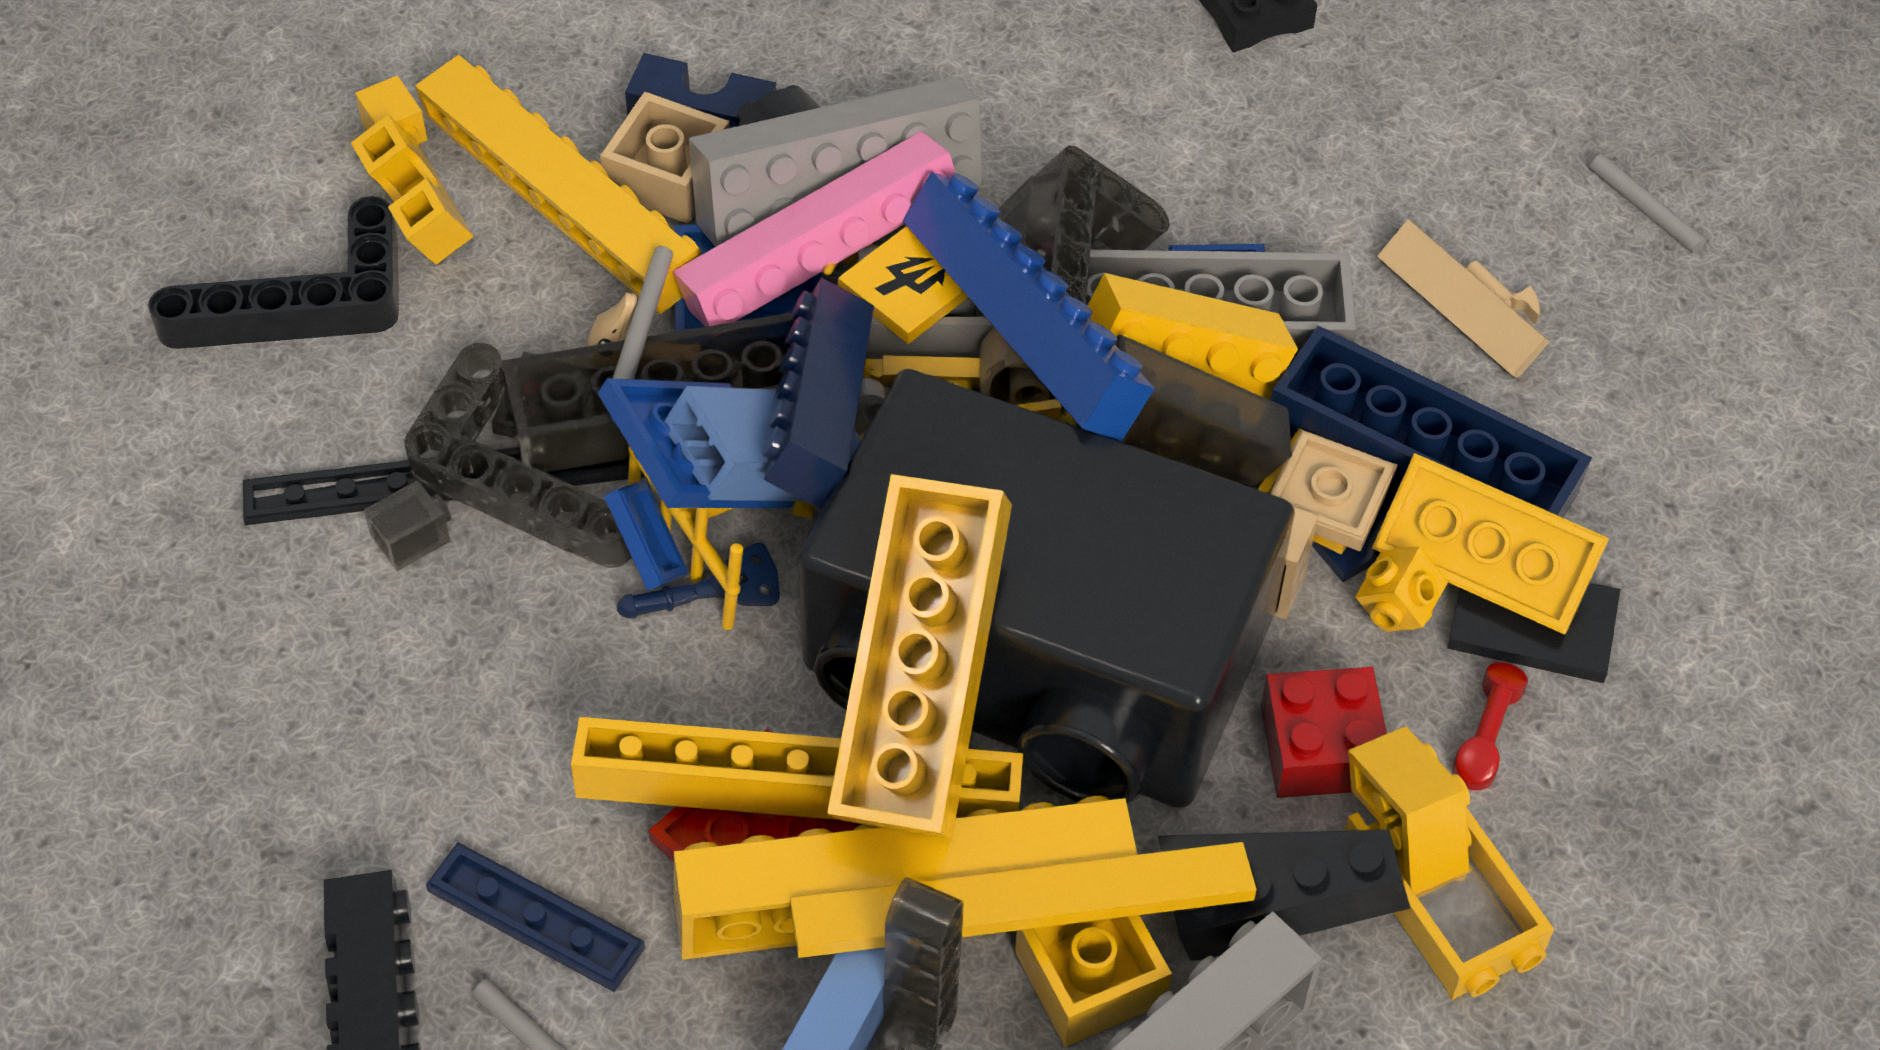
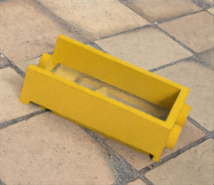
M1468 809L1467 826L1472 837V844L1468 847L1469 872L1416 895L1403 878L1411 908L1394 912L1398 921L1447 990L1451 1000L1469 992L1471 997H1477L1486 993L1498 983L1500 975L1516 968L1518 973H1524L1536 967L1545 959L1547 955L1545 951L1554 931L1553 926ZM1356 812L1348 816L1345 831L1380 830V823L1376 821L1367 826L1359 813Z

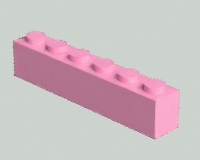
M921 131L672 271L688 310L714 334L821 273L827 264H836L905 225L903 219L931 171L949 178L952 177L953 173H956L949 151Z

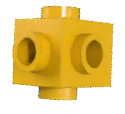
M1420 546L1380 552L1376 561L1368 568L1366 578L1355 598L1370 615L1373 623L1380 627V629L1387 632L1423 628L1433 614V609L1448 581Z

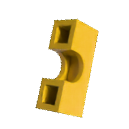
M389 114L351 142L368 174L383 187L394 201L388 208L406 239L435 265L474 237L418 142Z

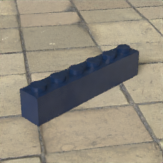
M824 278L820 279L812 293L804 291L792 310L791 318L796 321L787 335L785 343L790 345V348L780 366V370L785 372L774 394V398L780 401L776 405L768 423V426L774 430L770 434L762 452V455L768 458L764 480L819 509L824 506L848 469L874 305Z

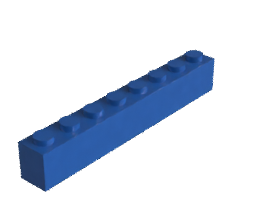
M931 171L903 222L1080 427L1122 441L1155 390L1152 384L1141 374L1142 364L1131 355L1121 351L1115 345L1117 337L1090 318L1093 313L1092 310L1066 292L1069 285L1059 276L1044 268L1045 259L1036 251L1022 244L1020 240L1023 235L1011 225L1000 220L998 217L1000 210L989 201L978 196L977 191L979 187L974 182L957 173H953L952 177L949 178Z

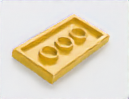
M1414 453L1372 548L1383 552L1420 546L1449 583L1562 634H1566L1610 538Z

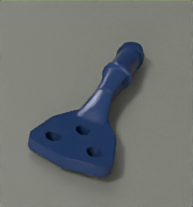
M755 543L743 549L740 576L745 577L746 582L739 583L741 591L738 594L737 604L742 606H773L777 604L780 598L778 571L766 546L762 543ZM757 557L761 563L754 564L751 562V558ZM728 558V559L726 560V562H725V564L727 565V567H728L729 558ZM713 575L693 585L670 588L669 586H664L661 590L636 595L631 593L624 595L617 603V612L622 617L629 619L662 610L670 612L675 607L697 599L725 598V590ZM766 587L769 594L764 595L760 593L759 588Z

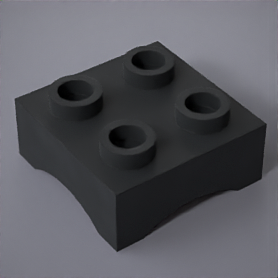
M1199 0L1202 6L1215 19L1224 40L1232 52L1250 48L1276 35L1296 34L1314 28L1317 11L1315 0Z

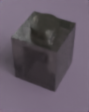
M418 480L364 509L371 538L396 571L450 542L447 522L451 521L452 518L446 504L438 494L430 496Z

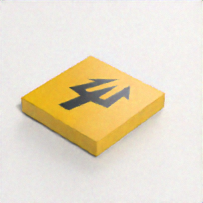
M907 226L838 277L839 287L874 305L873 317L907 344H910L969 298Z

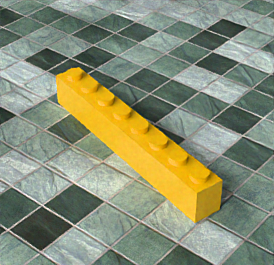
M458 54L415 85L423 110L428 118L638 297L654 249L658 246L669 248L673 252V258L656 312L661 315L683 298L672 271L702 255L696 243L687 235L680 237L670 229L666 219L657 210L649 211L642 206L628 186L623 184L619 187L614 183L597 161L592 160L589 162L580 155L577 147L568 137H559L552 132L547 122L539 113L533 112L531 114L524 109L511 90L508 88L501 90L496 86L484 68L480 65L473 67Z
M579 717L571 760L576 798L839 820L827 814L841 738ZM968 749L956 818L966 817L968 814L981 809H994L999 813L1019 811L1023 753Z

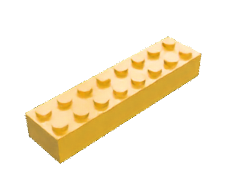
M1092 796L1080 800L1077 804L1055 807L1051 803L1040 802L1028 805L1021 811L999 813L994 809H981L968 814L966 817L955 819L952 839L862 824L852 831L831 833L827 829H812L801 833L798 837L774 839L771 836L759 835L747 838L741 844L718 846L711 842L692 844L686 847L685 850L674 851V903L682 960L796 946L790 912V897L1138 855L1126 798L1109 800L1104 796Z

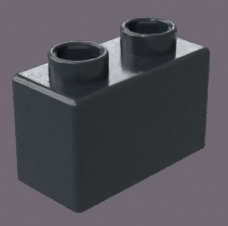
M903 369L894 380L852 456L846 474L836 485L798 557L802 656L806 667L815 672L818 684L827 695L847 711L891 474L1001 490L1011 502L1012 509L972 731L1018 748V752L1023 753V764L1035 778L1051 790L1079 802L1092 796H1104L1109 800L1126 798V803L1133 801L1138 794L1173 807L1184 808L1189 806L1197 795L1275 615L1295 515L1294 507L1287 500L922 372L913 369Z

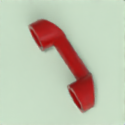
M1496 662L1487 667L1482 688L1488 699L1474 738L1468 739L1460 746L1454 760L1453 775H1459L1469 790H1483L1493 783L1500 761L1495 742L1508 705L1518 702L1523 697V691L1528 683V677L1525 672L1509 663Z

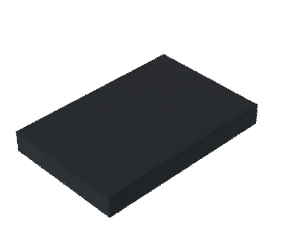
M1589 583L1567 633L1562 634L1459 587L1447 649L1604 683L1608 673L1621 589Z

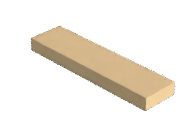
M1409 219L1377 255L1380 260L1512 376L1516 378L1521 376L1549 344L1550 340Z

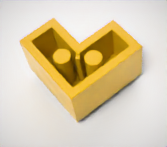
M1405 726L1348 750L1351 791L1380 823V830L1389 829L1402 876L1415 895L1469 872L1468 847L1472 844L1471 833L1467 826L1466 806L1470 804L1469 791L1459 775H1452L1441 764L1434 749L1428 743H1422Z

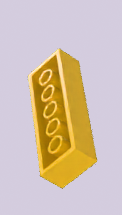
M891 474L827 814L841 821L952 839L1012 504L1003 491Z

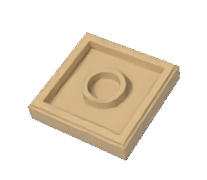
M1301 430L1270 494L1283 498L1291 504L1300 506L1305 511L1318 515L1315 535L1361 551L1394 479L1398 465Z

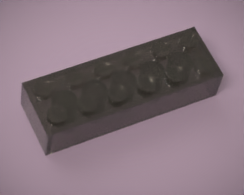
M791 313L648 336L634 379L730 383L732 388L776 390L785 372L780 370V366L790 348V345L785 343L786 338L796 320L791 318ZM625 340L502 360L506 403L523 476L630 457L628 452L629 444L612 420L610 413L598 395L606 379L613 378Z

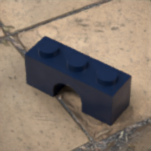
M643 53L625 91L627 116L645 91L729 121V127L733 128L739 124L737 121L739 109L745 103L757 101L762 96L775 91L776 82L731 73L727 84L720 91L707 95L696 94L690 91L687 62Z

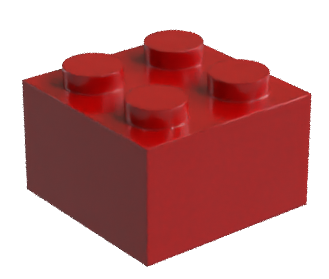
M1359 667L1266 675L1260 706L1277 798L1352 793L1348 750L1387 734L1374 668Z

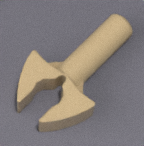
M1473 261L1467 265L1466 268L1508 305L1514 310L1523 311L1533 323L1537 324L1540 306L1537 295L1531 286L1519 293L1510 292L1478 261Z

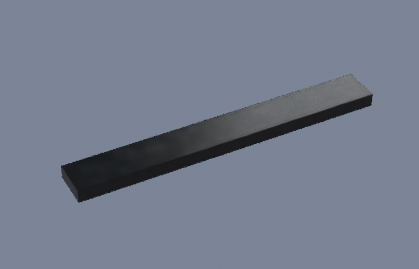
M622 434L242 480L243 520L245 525L627 480L630 457L628 452L629 444ZM641 471V478H644L645 476ZM389 475V476H387V477H381V478H375V479H368V480H362V481H356V482H355L354 480H352V479H360V478H369V477H377V476ZM338 481L336 485L307 490H304L302 485ZM287 487L282 494L254 497V491Z

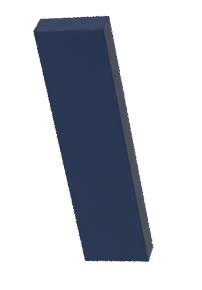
M459 842L456 843L426 884L429 893L614 993L645 949L643 940Z

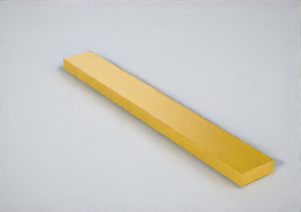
M1243 842L790 897V912L798 958L1248 902L1254 901L1257 889Z

